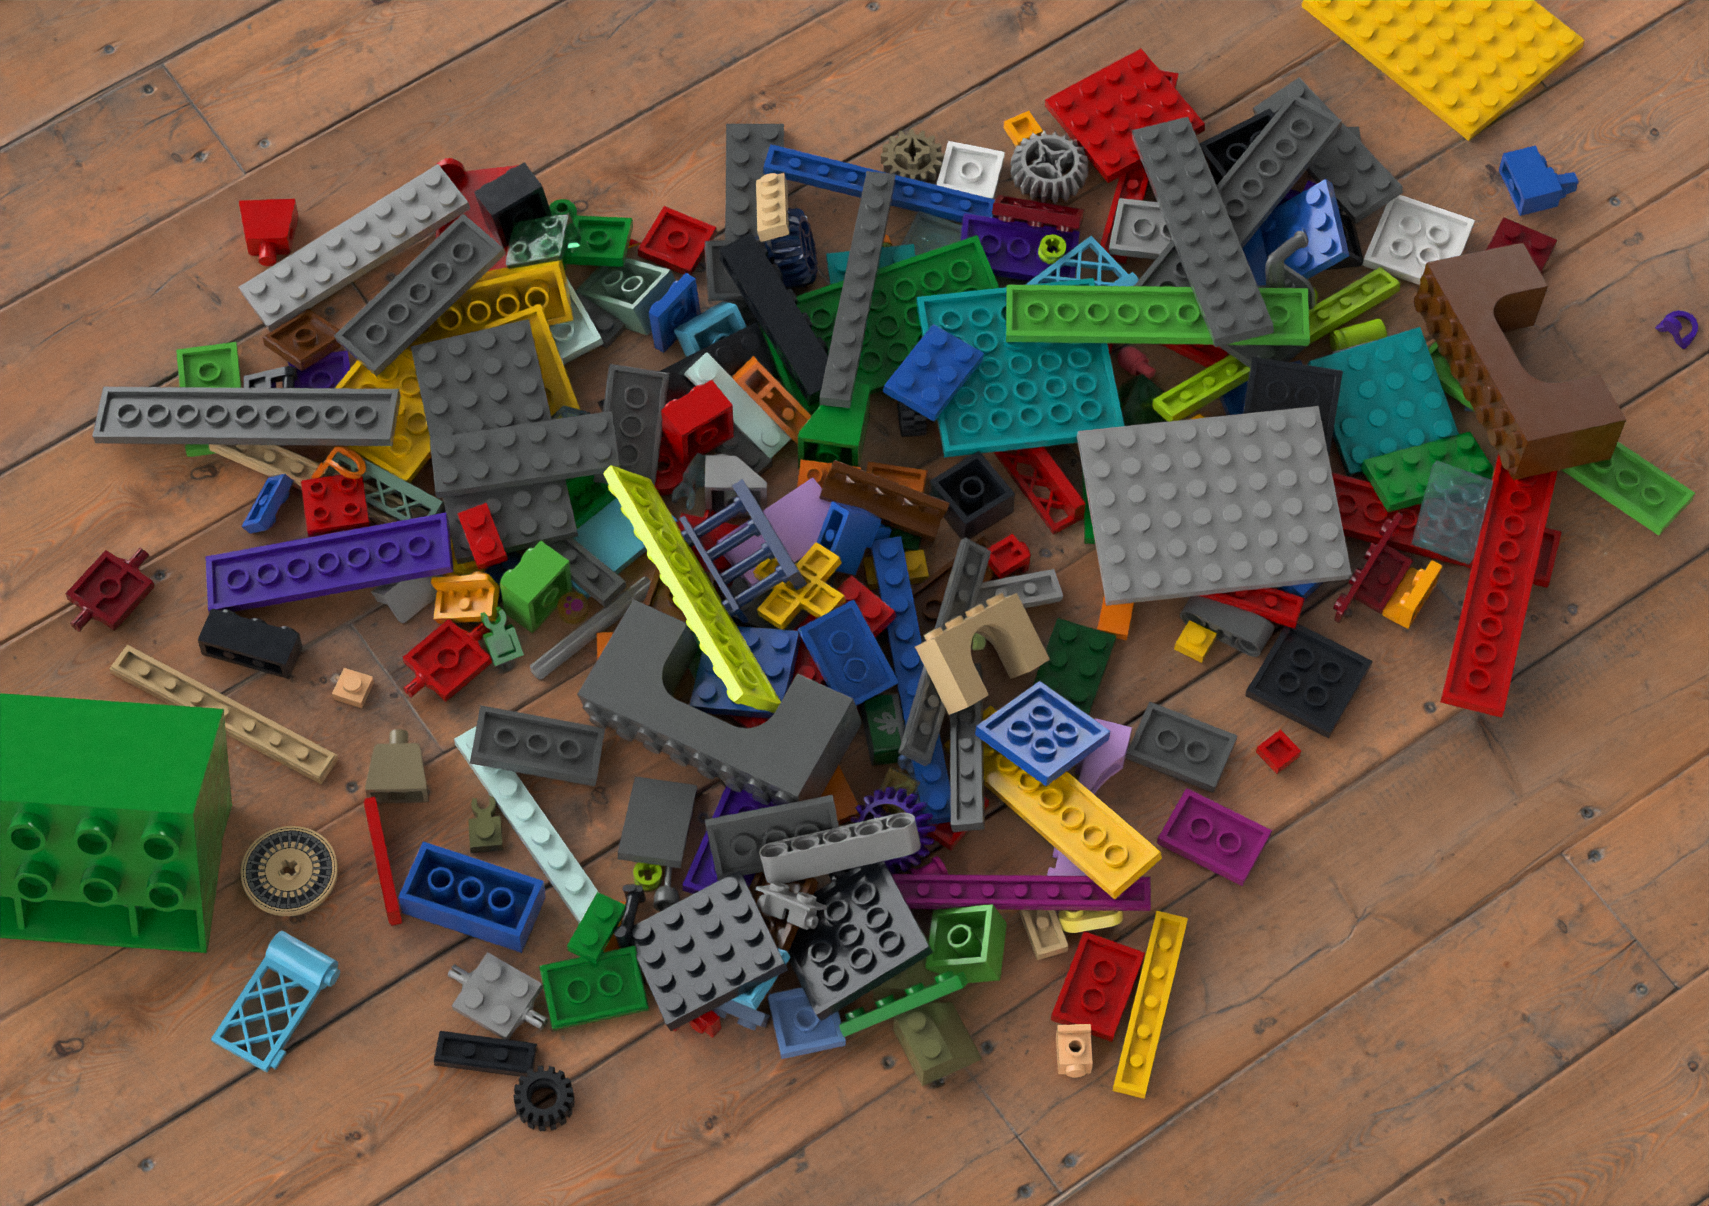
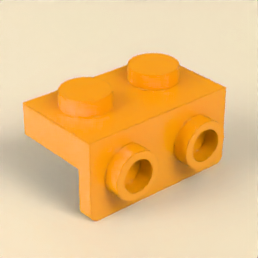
M473 572L471 575L458 576L447 573L443 574L442 577L431 578V585L437 590L433 619L438 624H443L448 619L454 623L481 622V613L483 612L487 614L489 621L496 620V607L498 606L500 586L489 574Z

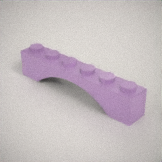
M1095 718L1098 723L1111 731L1109 740L1077 763L1075 774L1080 775L1079 782L1094 795L1111 776L1123 769L1132 727ZM1054 847L1052 857L1057 858L1055 868L1049 867L1047 876H1087Z

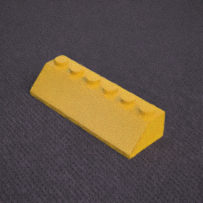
M561 255L486 272L406 349L412 352L411 346L484 330V325L537 304L542 306L549 326L573 321L568 282Z

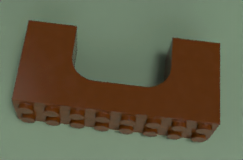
M1523 243L1427 262L1423 275L1420 278L1417 294L1414 297L1416 311L1423 317L1428 333L1433 335L1438 344L1440 354L1445 357L1450 366L1452 376L1458 380L1463 389L1465 399L1470 402L1475 411L1477 421L1483 425L1488 434L1490 444L1496 448L1501 457L1502 466L1508 470L1513 480L1611 459L1626 422L1625 416L1601 375L1562 383H1548L1532 377L1520 364L1503 332L1534 326L1548 288L1546 281Z

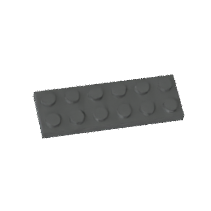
M1300 77L1253 107L1254 115L1269 108L1276 114L1294 93L1337 117ZM1343 123L1338 132L1306 170L1317 183L1325 179L1333 183L1338 206L1355 224L1403 193L1402 185Z
M462 214L334 335L336 341L377 377L506 254L504 248L466 215Z
M612 411L430 438L437 498L602 474L610 465L620 468Z

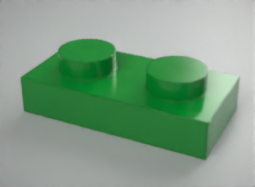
M597 892L570 939L567 951L597 964L614 934V930L618 927L627 910L626 905Z

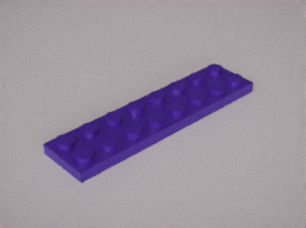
M446 513L205 556L209 613L211 608L219 611L230 610L237 612L453 572L450 525Z

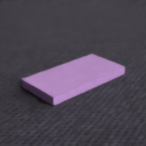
M811 478L763 510L794 563L800 560L817 542L831 502L819 498L822 488L814 478ZM745 522L744 524H742L741 526H739L738 528H736L735 530H733L732 532L718 540L716 545L721 541L725 540L726 538H728L729 536H731L732 534L736 533L740 529L747 526L748 523ZM754 535L723 556L731 566H734L761 549V544L766 541L762 535L759 537ZM756 567L741 575L742 579L744 577L747 580L749 587L760 581L755 578L753 573Z

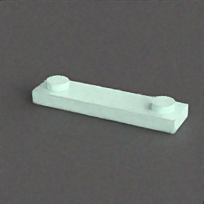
M707 352L685 372L684 375L695 386L705 384L710 380L714 381L733 405V425L770 459L791 440L778 424Z

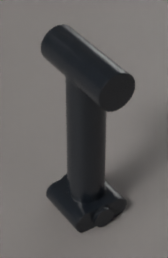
M624 885L622 888L626 898L625 905L627 910L622 918L621 925L614 930L619 949L631 946L630 939L638 905L646 901L641 885Z

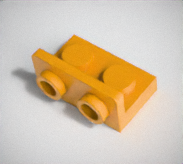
M1431 560L1426 570L1423 568L1417 570L1411 567L1385 606L1382 615L1409 629L1436 587L1442 565Z

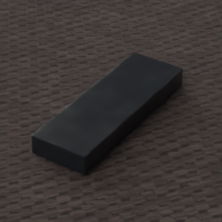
M440 1031L434 1056V1065L527 1077V1070L531 1068L534 1070L538 1047L537 1043Z

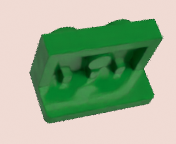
M594 475L566 479L577 529L617 498L610 492L609 484L593 482Z

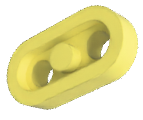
M1061 910L1058 914L1062 930L1069 933L1112 927L1123 921V911Z

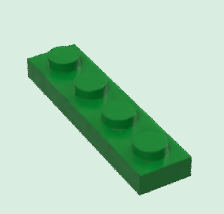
M953 970L946 971L935 976L936 982L924 987L923 982L904 989L906 995L894 999L893 994L875 1001L876 1007L865 1011L862 1006L846 1013L847 1019L839 1024L843 1037L964 988L968 984L964 971L955 975Z

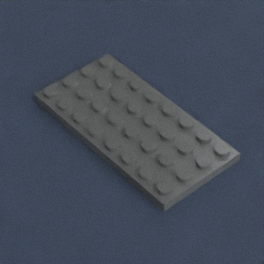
M529 319L411 346L430 438L552 420ZM566 479L443 497L446 514L449 518L450 534L457 564L475 561L457 513L484 503L488 505L506 553L535 547L540 541L548 544L578 537Z

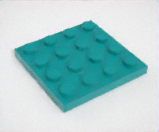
M1421 327L1324 356L1307 363L1309 366L1343 371L1333 438L1347 477L1363 472L1361 466L1365 459L1459 434Z

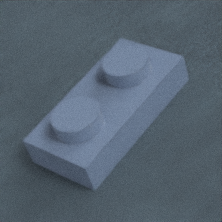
M733 1000L712 1010L724 1019L727 1013L739 1017L737 1024L754 1031L757 1025L766 1028L771 1016Z

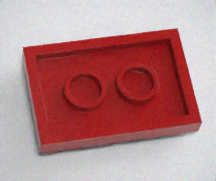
M1084 931L1051 1014V1020L1063 1025L1091 1024V1035L1113 1042L1143 963L1145 952Z

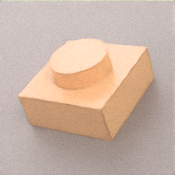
M344 668L332 692L333 700L362 709L374 684L373 677Z

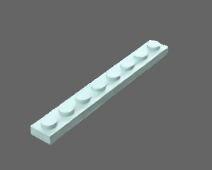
M476 727L454 738L455 745L489 795L494 797L498 808L572 915L580 923L598 892L596 887L515 772L470 764Z

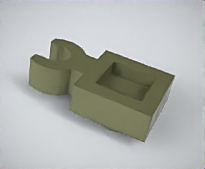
M489 797L490 804L485 809L478 807L477 798L472 799V812L476 818L468 819L471 853L503 850L500 816L493 817L496 813L494 797Z

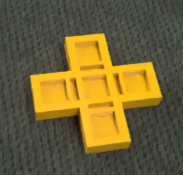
M817 542L795 564L807 584L796 590L790 581L785 584L781 582L772 588V593L757 609L760 617L780 630H784L802 608L816 618H819L846 602L843 594L825 583L841 565V559ZM768 558L760 563L753 571L755 578L761 581L775 572V567L780 565L777 559L770 560Z

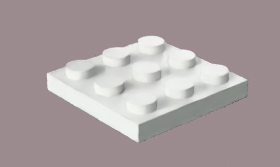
M1399 195L1387 203L1362 266L1374 270L1381 267L1394 277L1420 285V278L1423 275L1427 262L1462 255L1475 220Z

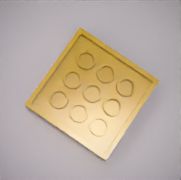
M405 349L377 377L357 360L335 388L399 389L401 399L392 446L347 447L354 450L363 459L411 483L432 456L430 435L412 352Z

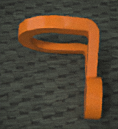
M335 446L324 463L320 462L310 478H320L324 470L331 466L347 478L358 479L366 472V464L362 457L351 448ZM337 452H340L357 464L358 471L350 472L332 461V458Z

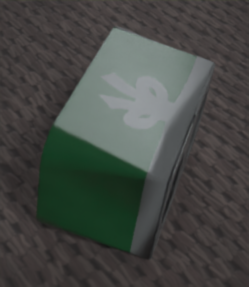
M898 694L876 695L863 702L861 706L862 722L871 765L898 763V757L902 755L898 752L905 731Z

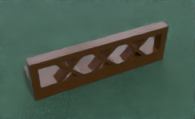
M836 460L833 461L827 472L819 496L820 499L828 502L833 501L863 508L882 519L881 523L931 542L935 540L941 520L950 504Z

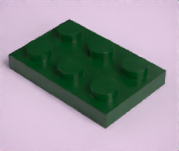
M1057 618L1045 650L1050 660L1040 665L1033 685L1041 681L1081 711L1090 715L1117 636Z

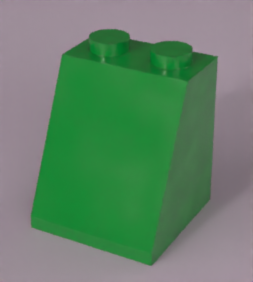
M856 380L850 408L819 406L799 431L798 469H800L801 459L824 463H833L836 460L849 466L860 467L870 415V384H864Z

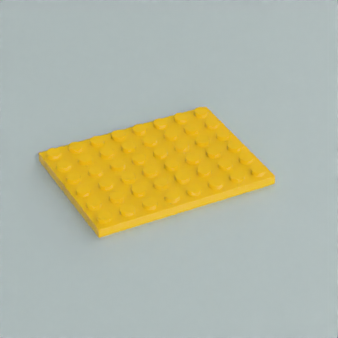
M1303 0L1302 7L1468 141L1473 139L1580 50L1585 41L1535 0Z

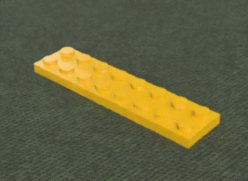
M991 705L983 711V721L997 712ZM948 740L944 747L946 752L950 754V740ZM984 742V785L1114 900L1162 859L1161 852L1069 772L1066 771L1052 783L1045 786Z

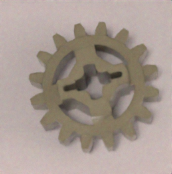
M910 129L908 135L898 131V138L890 136L889 144H883L881 153L883 172L926 182L927 178L935 181L936 173H940L944 159V153L941 152L942 145L941 143L935 144V136L926 138L925 131L923 130L919 135H916L913 129ZM910 155H913L914 162L911 161Z

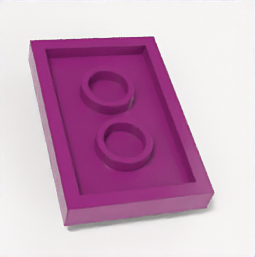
M1186 788L1158 836L1157 844L1243 886L1268 842L1272 830Z

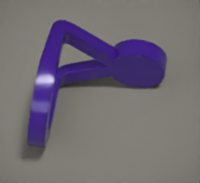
M1678 310L1666 315L1655 329L1659 332H1670L1676 344L1682 349H1686L1697 335L1698 323L1692 314ZM1677 317L1687 319L1692 325V331L1683 339H1681L1679 334L1682 330V325L1676 319Z

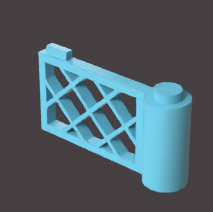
M279 931L271 940L265 958L212 1036V1042L266 1073L271 1067L276 1070L287 1054L282 1049L320 991L327 986L332 987L340 975V970L337 969L338 961L288 933ZM270 969L279 974L281 985L263 989L261 979L267 970ZM284 977L292 982L285 983ZM301 986L309 991L302 1002L290 1005L288 989ZM283 991L286 1006L267 1010L264 996ZM260 997L263 1012L245 1017L243 1006L247 1000ZM287 1013L289 1023L286 1028L272 1032L269 1017ZM265 1018L268 1033L249 1038L246 1023ZM242 1025L245 1040L230 1043L223 1039L229 1028ZM269 1040L271 1051L265 1060L262 1061L253 1056L251 1045ZM246 1046L248 1052L241 1049V1047Z

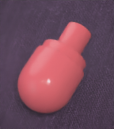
M1124 347L1118 353L1119 365L1130 374L1135 376L1142 374L1147 379H1151L1155 375L1156 370L1148 365L1149 359L1135 347Z

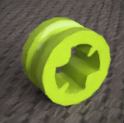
M1046 235L1041 240L1038 249L1040 259L1052 265L1064 256L1066 243L1058 235ZM1048 246L1050 249L1052 246L1057 247V252L1055 253V250L1053 253L1048 252Z
M638 862L633 869L635 885H641L645 892L656 890L662 883L661 866ZM645 870H651L652 880H645V876H643Z

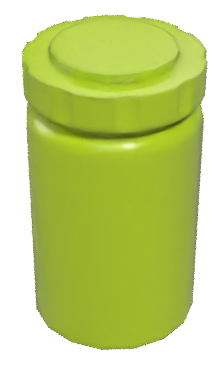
M1378 318L1344 327L1340 330H1333L1330 332L1329 338L1331 349L1334 352L1388 336L1384 323Z

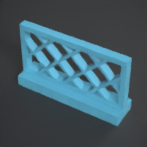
M1090 236L1025 285L1080 279L1081 268L1097 269V281H1094L1095 286H1134L1139 281V278L1133 272L1128 274ZM1090 247L1098 255V262L1081 261L1082 252ZM1063 266L1077 267L1076 278L1060 277V269ZM1101 270L1113 271L1119 279L1114 283L1101 281Z

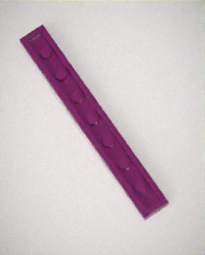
M892 874L910 909H948L993 904L997 910L1151 911V877L1141 876L1114 900L1088 876Z

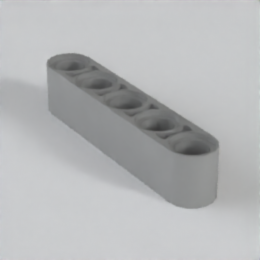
M897 813L771 842L764 845L760 849L759 854L766 881L768 883L779 882L785 884L911 855L921 848V842L915 817L910 813Z

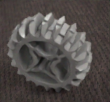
M1043 130L1041 136L1032 133L1030 140L1023 138L1021 145L1016 146L1010 163L1012 166L1010 174L1014 178L1015 187H1021L1022 195L1030 193L1031 200L1039 197L1042 202L1052 199L1054 204H1056L1058 198L1067 201L1069 194L1076 196L1078 189H1082L1085 185L1089 170L1087 168L1088 159L1085 156L1084 147H1078L1077 139L1069 141L1067 133L1062 137L1058 136L1056 130L1052 135H1047ZM1035 158L1037 159L1033 161L1032 165L1027 166L1030 161H1032ZM1067 169H1072L1068 174L1062 176V174L1066 173Z

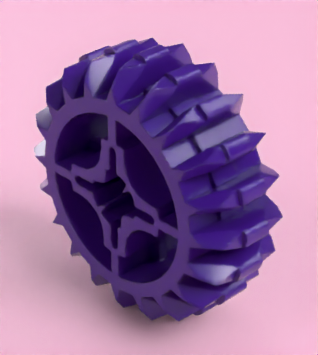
M887 787L885 793L882 789H877L874 791V797L871 795L865 796L863 799L866 806L857 805L855 807L860 816L852 817L850 820L853 823L892 815L890 812L886 813L883 809L888 804L896 805L915 817L921 848L911 855L885 860L891 874H898L900 869L903 872H907L911 869V864L914 866L920 865L921 859L919 855L928 856L929 854L928 849L924 845H931L935 842L931 837H927L928 832H933L936 829L935 826H927V820L933 818L932 813L923 814L922 812L927 804L925 802L916 804L918 795L912 793L907 796L905 788H899L896 792L894 787Z

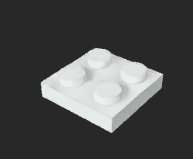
M948 141L937 185L994 199L1005 152Z

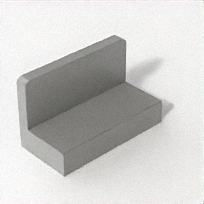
M442 575L380 585L371 593L377 602L389 606L400 623H405L436 598L437 590L431 585V578L442 577Z

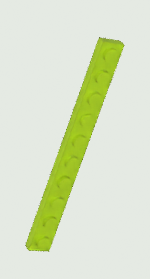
M1379 267L1316 304L1309 310V344L1399 292L1400 282L1383 268ZM1229 355L1153 399V409L1168 422L1179 421L1248 381L1250 368L1232 355Z

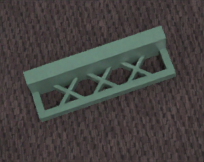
M337 452L333 459L334 462L351 469L352 472L358 471L357 464L351 458ZM363 459L366 464L363 481L369 479L377 483L379 490L371 494H365L366 503L399 521L413 519L410 509L416 507L430 511L427 516L446 513L443 501ZM329 466L323 477L334 476L337 470ZM395 493L401 496L404 505L395 508L388 507L385 495ZM379 497H380V498H381V502L375 500V498H379ZM406 511L407 516L401 514L400 512Z

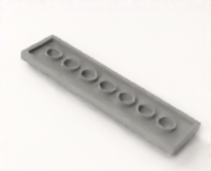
M437 164L239 286V289L271 332L470 209L469 203Z

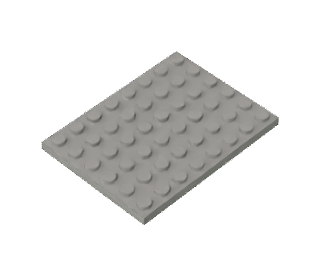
M1319 406L1078 431L1077 439L1106 606L1350 579L1352 573Z

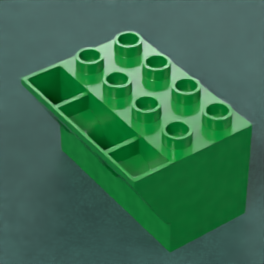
M0 693V938L207 953L222 853V840L232 807L224 709Z

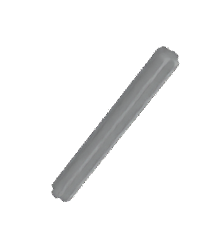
M642 577L606 607L602 608L530 665L532 674L539 680L543 679L597 637V633L603 632L626 613L633 599L639 602L643 601L651 584L650 579Z

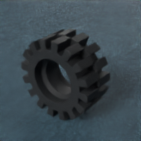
M897 401L901 437L926 435L927 418Z
M537 1066V1072H533L532 1068L527 1070V1077L521 1075L519 1085L515 1084V1095H513L517 1115L520 1116V1120L523 1123L528 1122L529 1128L534 1130L536 1125L539 1126V1131H545V1126H550L551 1130L557 1129L556 1124L558 1122L561 1126L566 1123V1116L570 1118L573 1113L572 1107L575 1105L573 1087L569 1077L565 1078L563 1071L559 1070L556 1073L555 1067L549 1066L548 1071H544L543 1066ZM541 1088L552 1089L557 1095V1100L550 1108H537L531 1101L534 1092Z

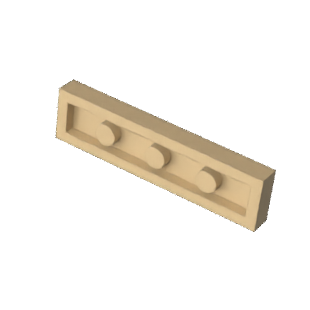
M766 174L761 179L756 180L757 232L760 242L789 235L787 213L788 186L785 174Z

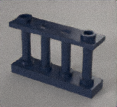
M743 479L732 485L738 496L733 499L734 502L694 528L685 516L679 519L685 530L681 531L683 538L690 548L694 545L696 546L725 595L726 599L722 601L725 609L731 617L737 615L744 624L749 621L741 608L781 582L785 584L790 581L796 590L802 588L807 583ZM739 513H749L752 519L747 521V526L709 550L705 548L700 539L701 537ZM754 535L756 537L763 536L766 542L761 544V549L720 573L714 563L716 559ZM768 558L770 560L777 559L780 565L775 567V572L734 597L727 584Z

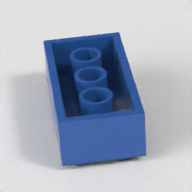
M424 841L398 896L401 913L520 953L523 952L546 898L544 881Z

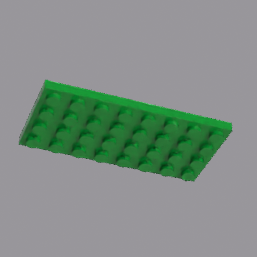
M978 235L878 269L856 377L857 381L870 384V395L884 389L886 382L922 339L916 304L917 297L999 288ZM844 280L796 296L798 300L797 307L801 313L806 312L813 324L811 330L816 338L821 337L828 348L827 355H829ZM760 326L784 388L810 415L814 414L820 406V401L810 406L808 405Z

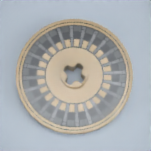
M284 826L264 833L250 845L241 864V881L248 898L261 910L277 916H296L315 909L331 894L338 877L337 858L330 843L319 833L300 826ZM287 866L290 869L294 868L295 874L291 876L289 873H284L283 869Z

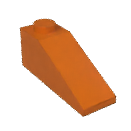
M753 356L732 378L798 445L799 431L811 418V415Z

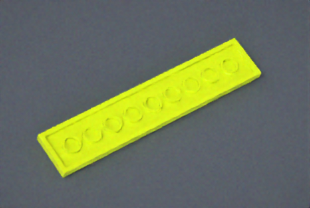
M610 465L603 473L609 483L608 488L610 492L619 500L622 506V513L630 519L635 528L634 534L645 545L648 558L657 566L661 573L660 579L669 587L674 596V603L686 616L687 626L696 634L701 642L699 646L709 656L714 665L713 671L722 679L728 689L726 691L728 697L736 704H744L756 710L775 713L781 703L780 699L732 617L722 604V600L692 549L683 538L681 530L651 479Z

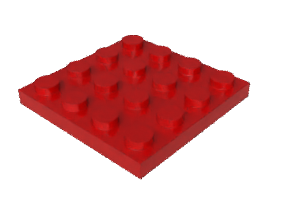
M1142 48L1045 99L1047 110L1072 140L1077 139L1078 147H1084L1085 156H1087L1088 160L1107 183L1143 165L1132 139V130L1188 117L1195 135L1205 131L1203 120Z

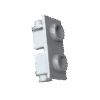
M771 882L770 885L756 887V890L764 893L757 902V906L761 908L763 913L779 919H785L788 909L790 911L787 922L806 930L809 928L814 929L817 926L819 920L815 916L817 910L827 909L826 905L816 902L817 898L803 892H798V894L790 892V887L783 883Z

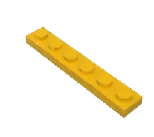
M1156 911L1112 1091L1145 1099L1188 918Z

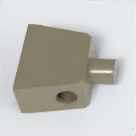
M395 729L390 731L389 744H377L374 746L365 791L367 798L376 797L377 804L429 802L420 744L408 743L409 733L405 730Z

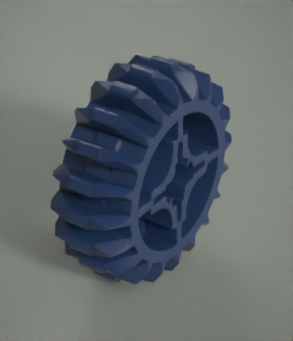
M788 208L789 235L771 239L774 263L779 267L783 275L782 281L787 287H806L808 284H813L817 277L816 243L814 242L811 225L804 212L799 208Z

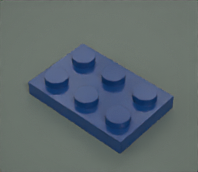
M933 324L886 382L883 393L935 422L982 362L984 353Z
M854 599L798 629L828 688L853 698L856 706L899 683Z

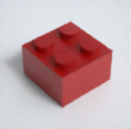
M713 380L695 386L687 395L678 400L670 401L661 409L663 442L684 467L734 437L733 405Z

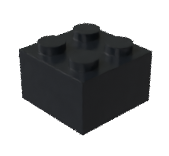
M525 162L509 169L504 175L484 184L474 192L486 226L503 248L553 219L543 186Z
M977 451L929 481V495L950 503L943 518L961 539L965 537L968 539L973 538L1014 512L1015 493L980 451Z

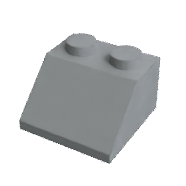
M722 453L706 455V510L709 509L710 514L712 510L717 513L734 502L733 499L738 496L732 485L741 479L746 483L761 509L765 510L767 508V482L737 456H729ZM747 512L745 514L739 513L733 518L751 519V516Z

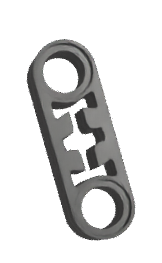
M1190 596L1180 613V618L1185 624L1191 620L1217 633V640L1252 657H1258L1274 632L1273 625L1267 619L1253 612L1201 596Z

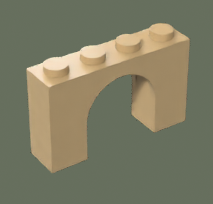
M1000 593L986 600L987 607L984 608L980 604L966 611V619H963L961 615L946 622V630L943 631L939 627L924 635L926 641L915 646L949 715L965 709L989 695L971 656V641L975 633L985 637L994 646L1010 679L1030 672L1050 660L1017 593L1008 597H1004L1003 593Z

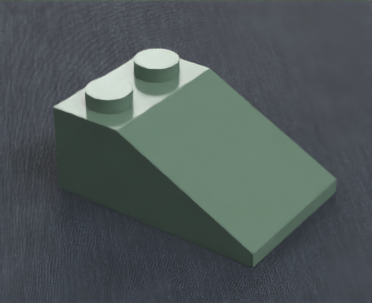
M626 258L624 267L599 266L575 292L577 295L581 293V295L625 323L626 329L648 335L652 331L648 312L651 306L656 301H660L669 291L670 286L676 279L669 269Z

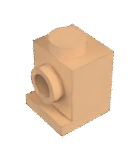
M1091 1024L1057 1026L1058 1074H1066L1068 1077L1077 1078L1091 1073L1093 1064ZM1070 1049H1081V1050H1080L1079 1052H1073V1051H1071Z

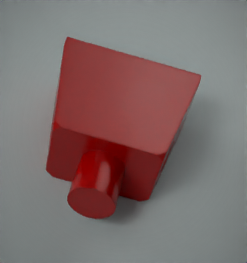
M295 198L239 200L249 255H259V263L263 266L275 265L277 255L289 254L292 249L298 223V210Z

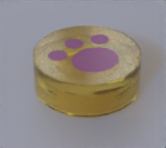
M569 592L564 594L558 601V614L564 622L578 624L587 618L589 605L587 598L583 594Z

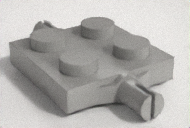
M487 952L478 967L471 973L466 972L455 964L451 967L452 970H449L448 977L463 984L462 991L452 1004L453 1010L502 1039L509 1040L516 1028L525 1021L539 1028V1030H542L544 1025L547 1024L548 1018L533 1010L534 1001L543 989L542 983Z

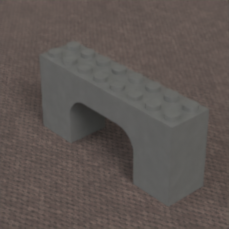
M633 599L577 694L583 704L582 708L590 717L589 721L597 727L606 729L608 726L616 730V733L627 741L632 742L633 739L642 742L646 749L655 754H660V752L670 755L672 761L683 767H686L688 764L698 768L697 771L706 778L713 780L717 777L725 781V785L736 792L745 790L753 794L752 797L764 805H769L770 802L775 805H783L821 797L862 724L853 698L797 673L776 712L768 721L753 728H739L674 698L677 685L699 649L690 628L685 622Z

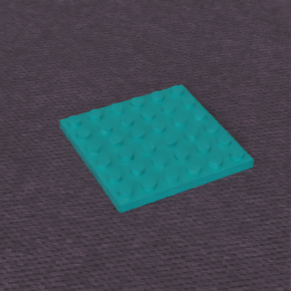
M1094 278L1032 285L1095 286ZM1007 287L917 297L916 304L922 337L934 324L984 353L982 362L937 418L944 458L972 455L977 451H980V453L1078 443V431L1124 426L1107 343L1006 342Z

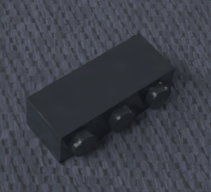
M212 608L198 637L202 655L290 679L303 648L300 634L290 627H276L267 624L259 618L248 619L238 616L230 610L219 611Z

